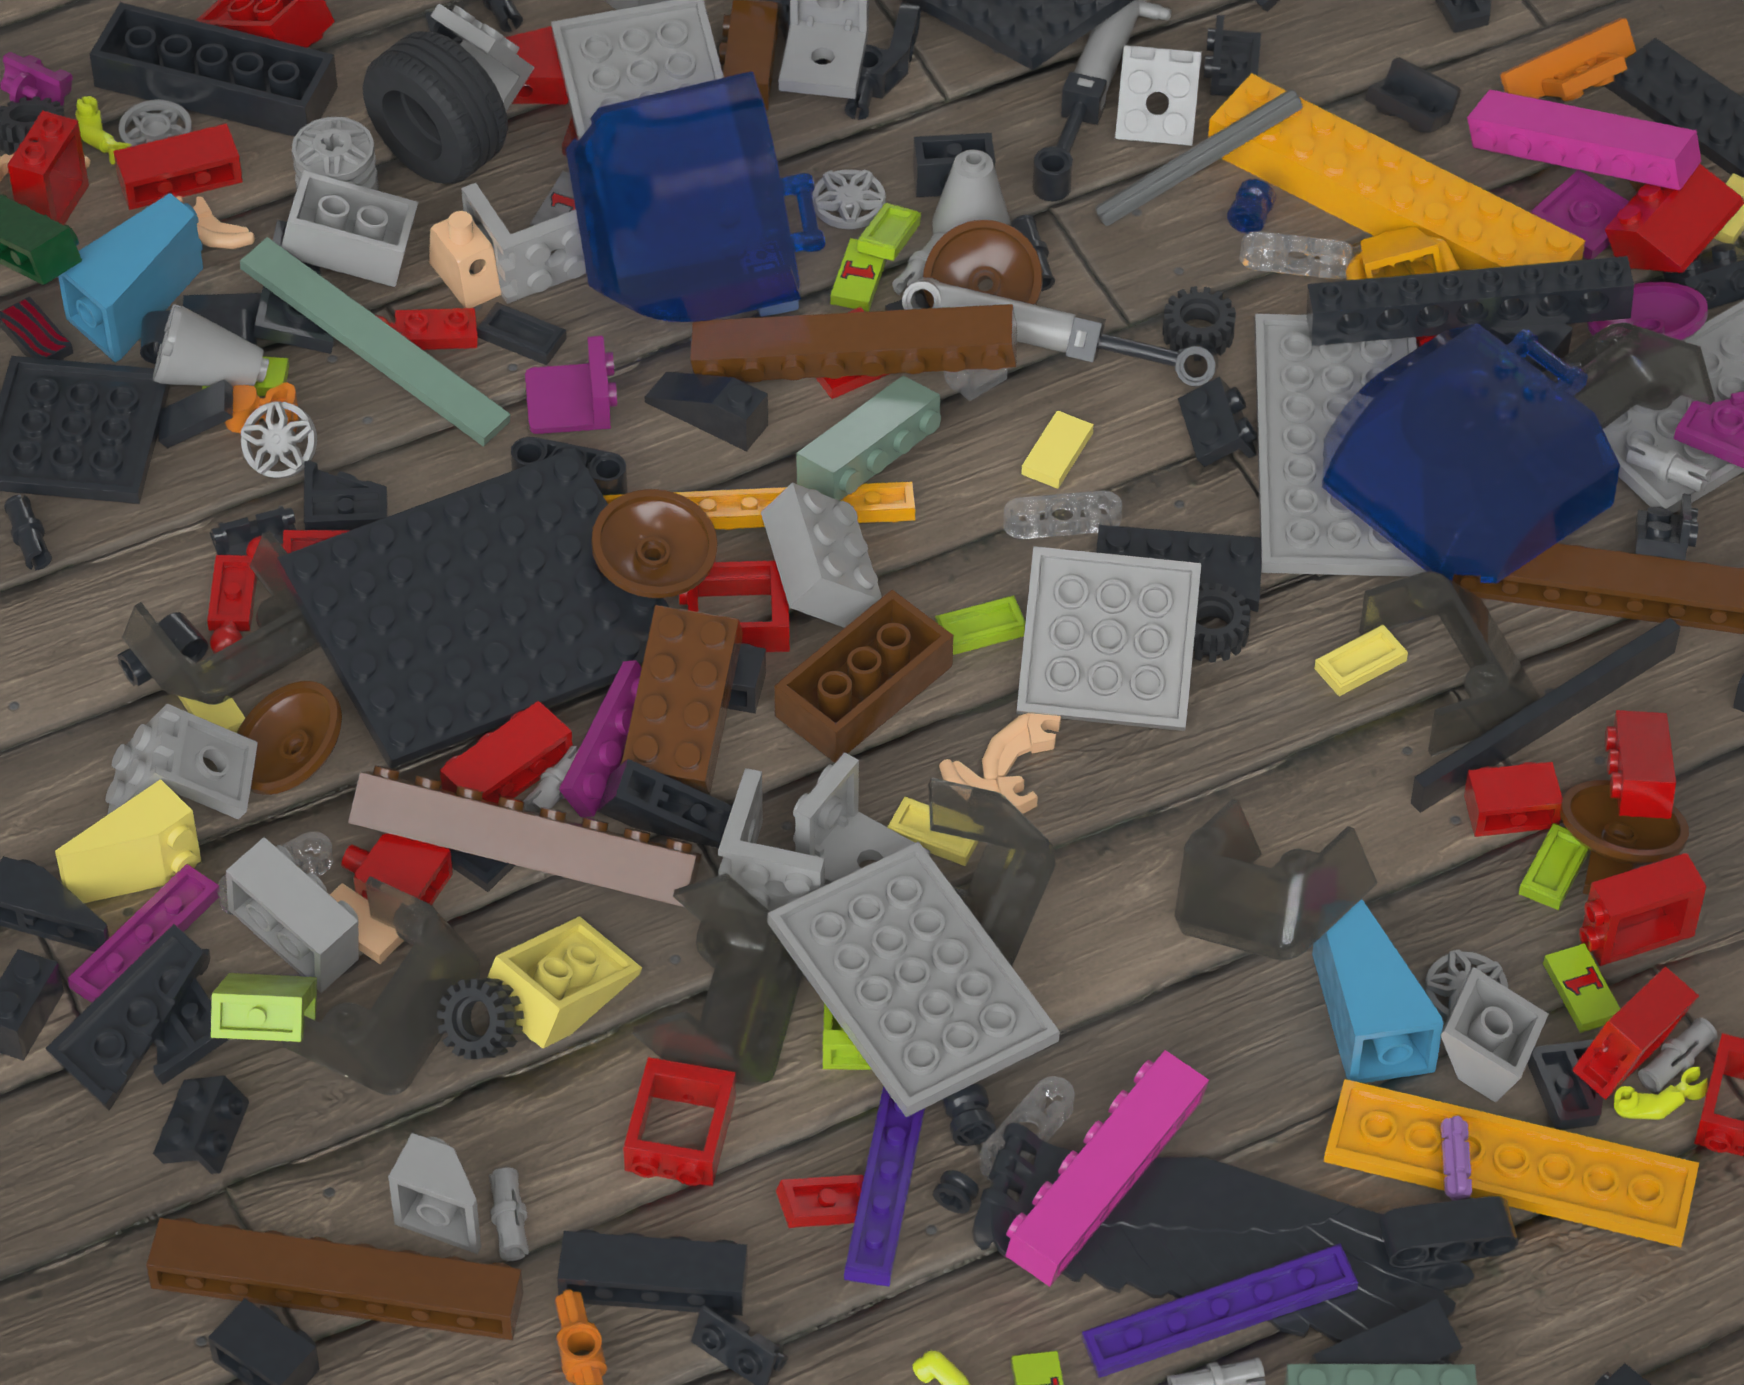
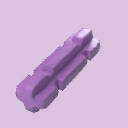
M1461 1116L1445 1118L1441 1122V1138H1446L1442 1141L1444 1175H1448L1444 1179L1445 1194L1452 1201L1469 1199L1472 1195V1180L1468 1179L1471 1176L1469 1142H1465L1469 1137L1468 1123L1462 1120Z

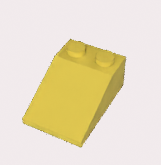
M161 779L55 850L62 884L83 903L164 886L186 864L195 868L201 862L193 810Z
M579 916L497 955L487 978L502 980V985H510L514 989L509 997H519L521 1004L514 1006L515 1011H523L524 1019H516V1025L523 1026L522 1032L544 1049L575 1032L639 976L642 967Z

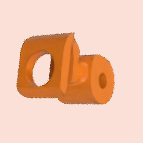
M284 382L268 390L265 398H260L254 386H233V418L224 422L227 429L235 433H241L248 417L257 408L270 402L280 401L298 406L296 389L292 384ZM284 409L288 417L287 425L292 421H299L300 417L296 413ZM265 413L260 418H264L265 421L267 413ZM297 427L293 429L295 434L297 432Z

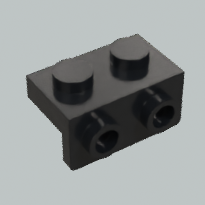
M1217 15L1216 29L1208 28L1206 51H1212L1214 54L1213 56L1206 55L1204 78L1211 79L1210 95L1231 96L1251 73L1258 76L1261 33L1223 30L1225 15Z
M1397 57L1393 59L1387 77L1369 86L1364 100L1374 104L1376 109L1382 114L1397 116L1409 122V127L1415 131L1431 133L1450 123L1461 89Z
M1724 243L1712 247L1711 252L1698 255L1683 273L1663 271L1664 281L1695 289L1706 299L1708 310L1743 299L1744 250L1736 247L1734 244Z
M1219 376L1178 398L1197 460L1204 467L1238 449H1241L1249 459L1257 455L1252 442L1257 436L1250 421L1244 417L1242 410L1247 406L1237 387L1230 388Z
M225 1075L184 1080L177 1093L168 1119L162 1128L153 1154L163 1164L198 1160L211 1174L221 1173L248 1108L249 1100Z

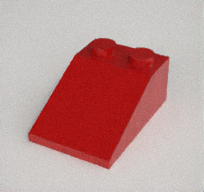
M217 0L195 20L305 48L321 40L324 32L335 23L325 0Z

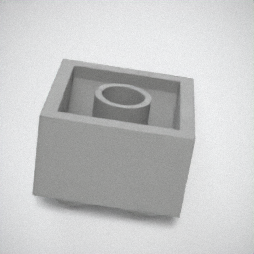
M1473 967L1467 975L1440 1035L1458 1079L1496 1103L1520 1080L1548 1017V1013Z
M412 1133L388 1176L394 1224L478 1254L481 1249L477 1200L454 1147L449 1146L439 1138H425Z

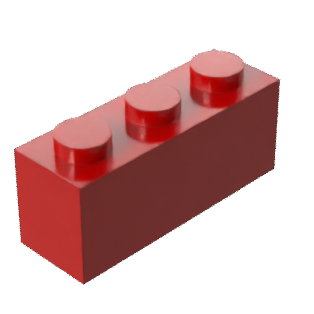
M227 123L113 151L117 178L129 210L152 205L169 193L174 196L186 197L243 182L239 154Z
M538 700L524 711L515 713L507 723L494 732L483 735L477 744L463 754L450 758L444 767L440 769L441 788L455 793L458 786L480 790L483 792V800L498 803L500 796L514 799L541 780V775L546 769L553 768L563 758L568 749L573 746L572 731Z
M1616 710L1614 726L1606 727L1605 752H1608L1607 774L1611 775L1610 798L1617 799L1619 816L1671 819L1676 777L1667 713Z

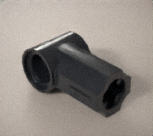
M175 612L167 615L157 624L153 635L121 652L117 657L126 678L133 686H140L176 664L182 668L195 665L205 656L208 650V642L184 614Z

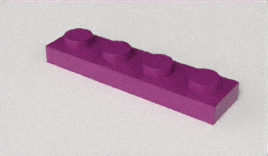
M637 660L624 661L559 788V791L580 817H594L600 805L609 776L619 767L623 759L642 670Z
M186 864L67 978L69 988L90 1003L95 1001L173 924L184 932L221 896L219 885Z

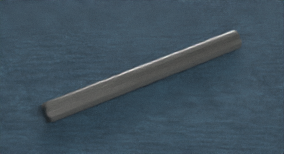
M1293 89L1287 90L1100 203L1095 208L1099 219L1105 226L1111 225L1302 109V102Z

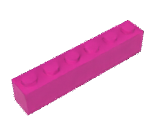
M1490 89L1467 117L1473 148L1680 190L1701 163L1696 130Z
M1166 1050L1163 1051L1154 1063L1147 1060L1134 1078V1083H1136L1134 1088L1129 1093L1122 1090L1109 1108L1111 1115L1105 1123L1097 1120L1090 1128L1083 1141L1086 1145L1078 1154L1073 1150L1065 1158L1058 1170L1061 1176L1056 1182L1051 1184L1047 1181L1040 1188L1033 1199L1032 1204L1035 1207L1028 1215L1021 1212L1012 1222L1006 1233L1011 1239L1005 1256L1051 1287L1198 1107L1204 1096L1209 1079Z

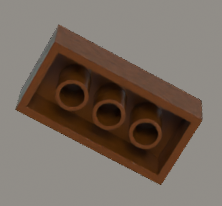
M892 589L774 685L775 717L836 763L844 752L848 754L952 667L954 635Z
M655 605L622 764L627 759H630L710 795L743 638L739 619Z

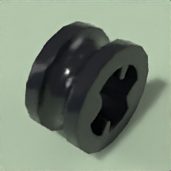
M947 1170L940 1178L941 1183L934 1188L933 1196L945 1209L959 1214L967 1213L972 1206L971 1200H974L979 1194V1187L966 1174L955 1170Z

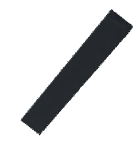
M1672 618L1666 619L1421 772L1414 778L1411 804L1420 813L1466 785L1468 770L1496 766L1675 653L1681 627Z

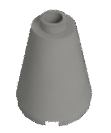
M967 150L955 158L933 216V235L937 232L946 234L958 225L975 220H994L1010 225L1009 214L994 163L987 153L979 150Z
M173 304L165 326L163 342L159 347L153 381L160 384L211 386L224 379L232 386H254L256 381L263 383L269 359L263 358L262 348L184 306Z

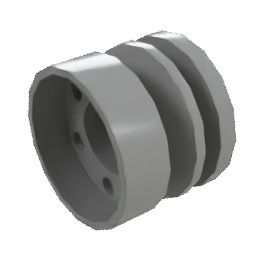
M326 117L314 120L301 128L294 137L292 145L293 167L296 173V192L303 170L378 191L375 146L370 131L360 122L346 117Z

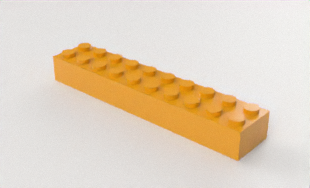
M1251 73L1210 118L1208 138L1286 92V90ZM1300 98L1302 102L1301 110L1221 157L1227 162L1373 236H1377L1382 232H1391L1413 226L1428 236L1442 238L1448 243L1460 271L1582 260L1584 239Z

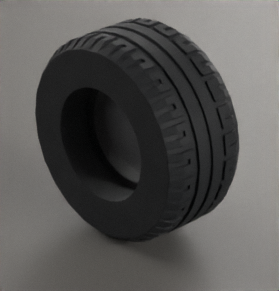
M412 32L392 45L367 67L362 86L367 113L386 146L403 164L422 178L443 184L462 182L497 155L503 148L508 130L507 113L503 100L486 70L465 48L449 37L436 32Z

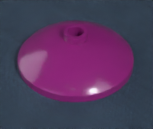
M1669 282L1634 284L1630 319L1587 322L1589 332L1596 339L1610 347L1638 353L1656 352L1670 348L1692 337L1705 324L1708 317V306L1706 299L1701 293L1685 285Z

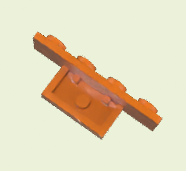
M1626 18L1614 20L1501 73L1500 77L1505 93L1535 99L1543 96L1561 97L1562 101H1570L1583 96V90L1588 87H1598L1613 82L1615 80L1614 75L1627 70L1625 58L1636 52L1628 20Z

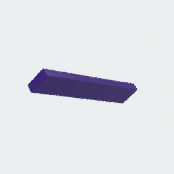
M884 1086L846 1260L844 1280L890 1287L926 1108L905 1117Z
M1341 1244L1083 1331L1082 1340L1098 1378L1355 1291L1358 1288V1281Z

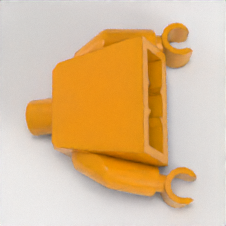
M1410 226L1391 232H1382L1377 236L1360 241L1362 252L1356 254L1348 264L1346 278L1347 280L1439 273L1460 271V268L1448 243L1444 239L1428 236L1418 228Z

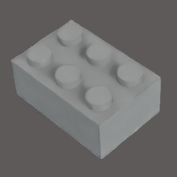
M303 170L287 220L282 248L301 262L396 287L418 202Z
M792 482L761 511L790 608L845 628L882 598L877 583L878 578L867 552L868 546L863 539L857 520L858 515L852 505L823 495L815 489H808Z
M263 837L226 870L228 910L301 976L317 977V990L320 993L359 960V930L356 912L345 901L337 902L327 893L324 883L315 874H306L296 866L295 859L286 848L281 845L275 847Z

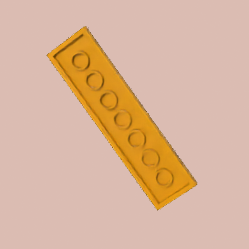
M1344 1079L1325 1151L1324 1162L1445 1191L1444 1179L1448 1175H1444L1442 1141L1446 1138H1441V1122L1445 1118L1461 1116L1462 1120L1468 1123L1469 1137L1465 1142H1469L1471 1176L1468 1178L1472 1180V1195L1470 1197L1499 1196L1505 1198L1510 1207L1676 1247H1681L1699 1166L1697 1162Z

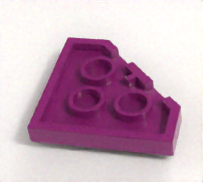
M1744 391L1732 393L1730 399L1710 403L1708 398L1693 401L1677 425L1674 439L1744 469Z

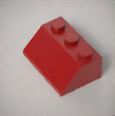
M1699 164L1680 190L1646 183L1638 190V193L1628 204L1617 213V216L1605 228V232L1614 256H1628L1630 268L1683 273L1744 205V200L1742 196L1703 165Z

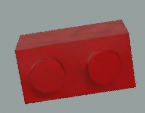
M1526 762L1515 766L1496 768L1486 766L1477 770H1468L1464 798L1474 837L1550 829L1553 823L1560 824V806L1563 798L1553 762Z

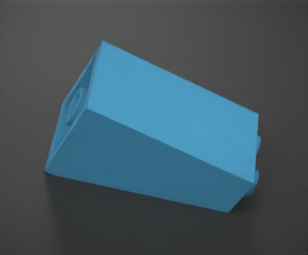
M169 193L79 250L82 261L58 276L66 320L115 363L122 359L141 338L143 317L153 311H165L203 269L201 255L203 246L198 236L197 223L199 219L195 210L188 203L183 204L174 195Z
M1336 899L1325 904H1318L1312 956L1347 1080L1367 1083L1434 1073L1436 1071L1441 1041L1440 1035L1443 1029L1442 1017L1363 899Z

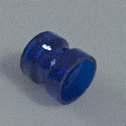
M1257 179L1243 181L1236 193V200L1232 202L1227 212V219L1230 225L1245 234L1259 233L1264 228L1268 213L1276 202L1275 191L1270 185Z

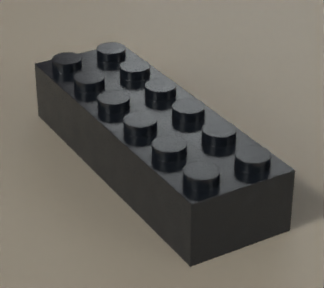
M122 2L117 6L89 54L95 87L146 100L173 102L186 110L294 137L301 128L314 120L321 119L338 88L333 54Z

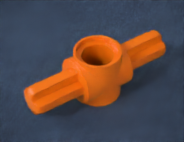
M571 1289L565 1290L563 1294L556 1296L555 1300L561 1330L557 1333L556 1338L561 1355L563 1373L567 1381L575 1385H604L602 1376L607 1372V1366L602 1349L601 1334L595 1324L588 1322L581 1293L573 1292ZM579 1350H586L590 1352L589 1354L584 1356H577L573 1354L574 1352Z

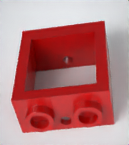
M42 110L7 164L15 202L21 205L25 204L30 209L42 215L46 214L52 220L65 225L89 187L78 120Z
M776 561L715 562L708 576L698 586L679 595V605H688V611L698 612V597L771 595L772 621L740 622L743 632L741 644L745 643L754 647L766 648V652H790L789 604Z
M1688 853L1591 883L1588 902L1585 903L1583 925L1579 929L1581 943H1585L1599 966L1695 936L1707 886Z
M1665 966L1607 1021L1572 1071L1606 1100L1663 1045L1698 999L1699 995Z
M1722 1033L1694 1144L1705 1146L1714 1152H1727L1744 1157V1121L1714 1114L1723 1075L1744 1080V1038Z
M648 1057L623 1146L625 1171L633 1172L644 1178L656 1176L678 1180L689 1186L699 1184L713 1186L736 1099V1072ZM653 1098L715 1108L704 1151L642 1140Z

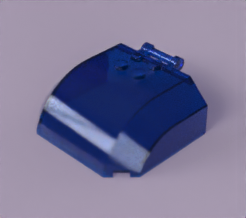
M745 72L599 107L591 116L590 121L592 124L579 140L574 138L566 148L588 284L596 292L646 317L673 322L713 320L801 299L802 285L795 252L803 250L806 252H817L826 245L824 233L818 228L812 192L815 190L812 175L807 173L781 178L764 102L754 72ZM792 194L797 197L803 232L794 234L791 232L785 196Z
M1477 323L1445 330L1378 373L1352 397L1340 412L1324 439L1322 488L1436 580L1453 581L1454 574L1480 576L1481 583H1498L1610 508L1615 501L1620 463L1596 414L1573 397L1585 386L1588 380L1587 373L1577 366L1572 368L1538 342V336L1529 329L1521 330L1511 343L1505 345ZM1529 355L1561 381L1555 383L1523 359V357Z

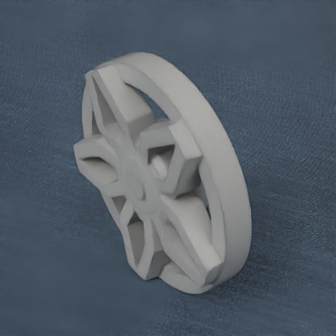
M149 100L136 104L124 113L119 122L121 142L129 143L132 146L173 137L172 135L192 132V123L188 112L180 105L165 100ZM163 110L160 113H148V111ZM179 117L184 121L185 129L176 125ZM133 121L136 128H133L126 134L127 126Z
M845 169L835 172L830 170L823 174V178L817 182L812 194V204L816 215L828 225L841 229H858L868 226L886 201L884 187L873 176V173L865 169L863 171ZM836 182V183H838V184L841 185V186L838 187V186L834 185L833 183ZM859 182H863L859 187L856 186ZM827 187L828 191L821 194L822 191ZM862 209H863V210H871V209H874L873 211H871V212L868 213L867 215L862 216V217H859L860 211H861ZM837 210L842 218L836 217L827 211Z
M270 402L260 406L248 417L241 430V446L244 457L254 470L267 477L281 479L298 474L304 469V461H311L316 451L317 433L312 419L300 407L287 402ZM276 409L280 420L279 423L274 424L273 417ZM284 409L293 411L302 420L292 421L287 425L288 417ZM267 413L265 421L268 427L262 424L255 425L258 419ZM306 426L300 433L295 434L293 430L295 427ZM251 432H263L262 439L254 438L251 436ZM308 436L307 449L302 457L296 443L301 442ZM250 442L256 446H263L257 451L256 458L252 454ZM268 452L271 454L270 459L261 466L264 455ZM293 452L297 464L289 460L287 455ZM279 457L281 462L290 467L284 471L269 470L278 463Z
M1450 951L1449 954L1438 959L1430 967L1425 981V993L1441 1017L1447 1021L1471 970V964L1478 965L1476 969L1483 973L1490 972L1489 977L1508 988L1506 976L1498 962H1493L1491 959L1473 952ZM1460 963L1465 971L1459 972L1455 964ZM1448 966V973L1438 974V972ZM1437 983H1447L1449 984V986H1444ZM1435 993L1449 997V1009L1440 1003Z

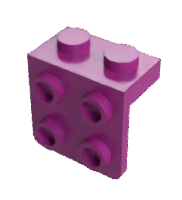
M603 336L587 337L589 364L532 367L525 371L529 430L532 433L544 434L611 429L610 407H617L616 382L608 383L607 376H614L613 352H605Z

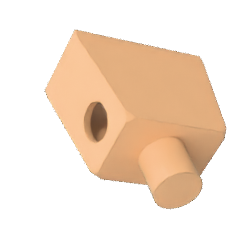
M456 211L448 219L430 228L429 263L464 308L476 307L501 295L493 247L474 223L472 216L468 212ZM472 269L474 274H470L469 270Z

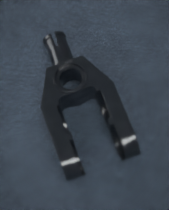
M901 3L891 44L888 49L866 45L856 98H848L844 109L848 117L855 119L857 108H861L859 120L866 119L869 115L872 97L883 99L908 75L919 32L921 5Z

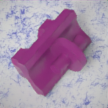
M13 52L3 55L5 72L0 89L9 93L10 101L13 100L19 103V98L26 97V100L30 101L33 97H40V101L45 98H51L52 102L58 101L60 106L64 105V97L71 93L73 79L71 73L62 69L56 72L44 67L40 59L30 54L24 58Z

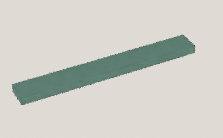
M268 237L240 260L241 270L483 447L510 423V413Z

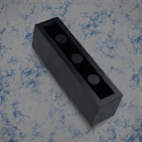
M589 1229L577 1232L564 1231L557 1276L558 1295L563 1294L565 1290L571 1289L573 1292L581 1293L584 1304L700 1313L701 1307L706 1306L709 1309L712 1307L717 1309L725 1308L731 1315L743 1316L748 1271L747 1244H737L730 1240H717L715 1242L694 1241L682 1236H674L668 1239L645 1237L638 1233H626L624 1235L600 1234Z

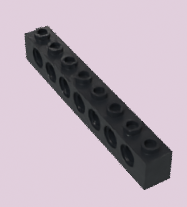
M1628 256L1312 283L1307 286V323L1311 345L1319 346L1490 331L1491 328L1630 319L1634 281Z

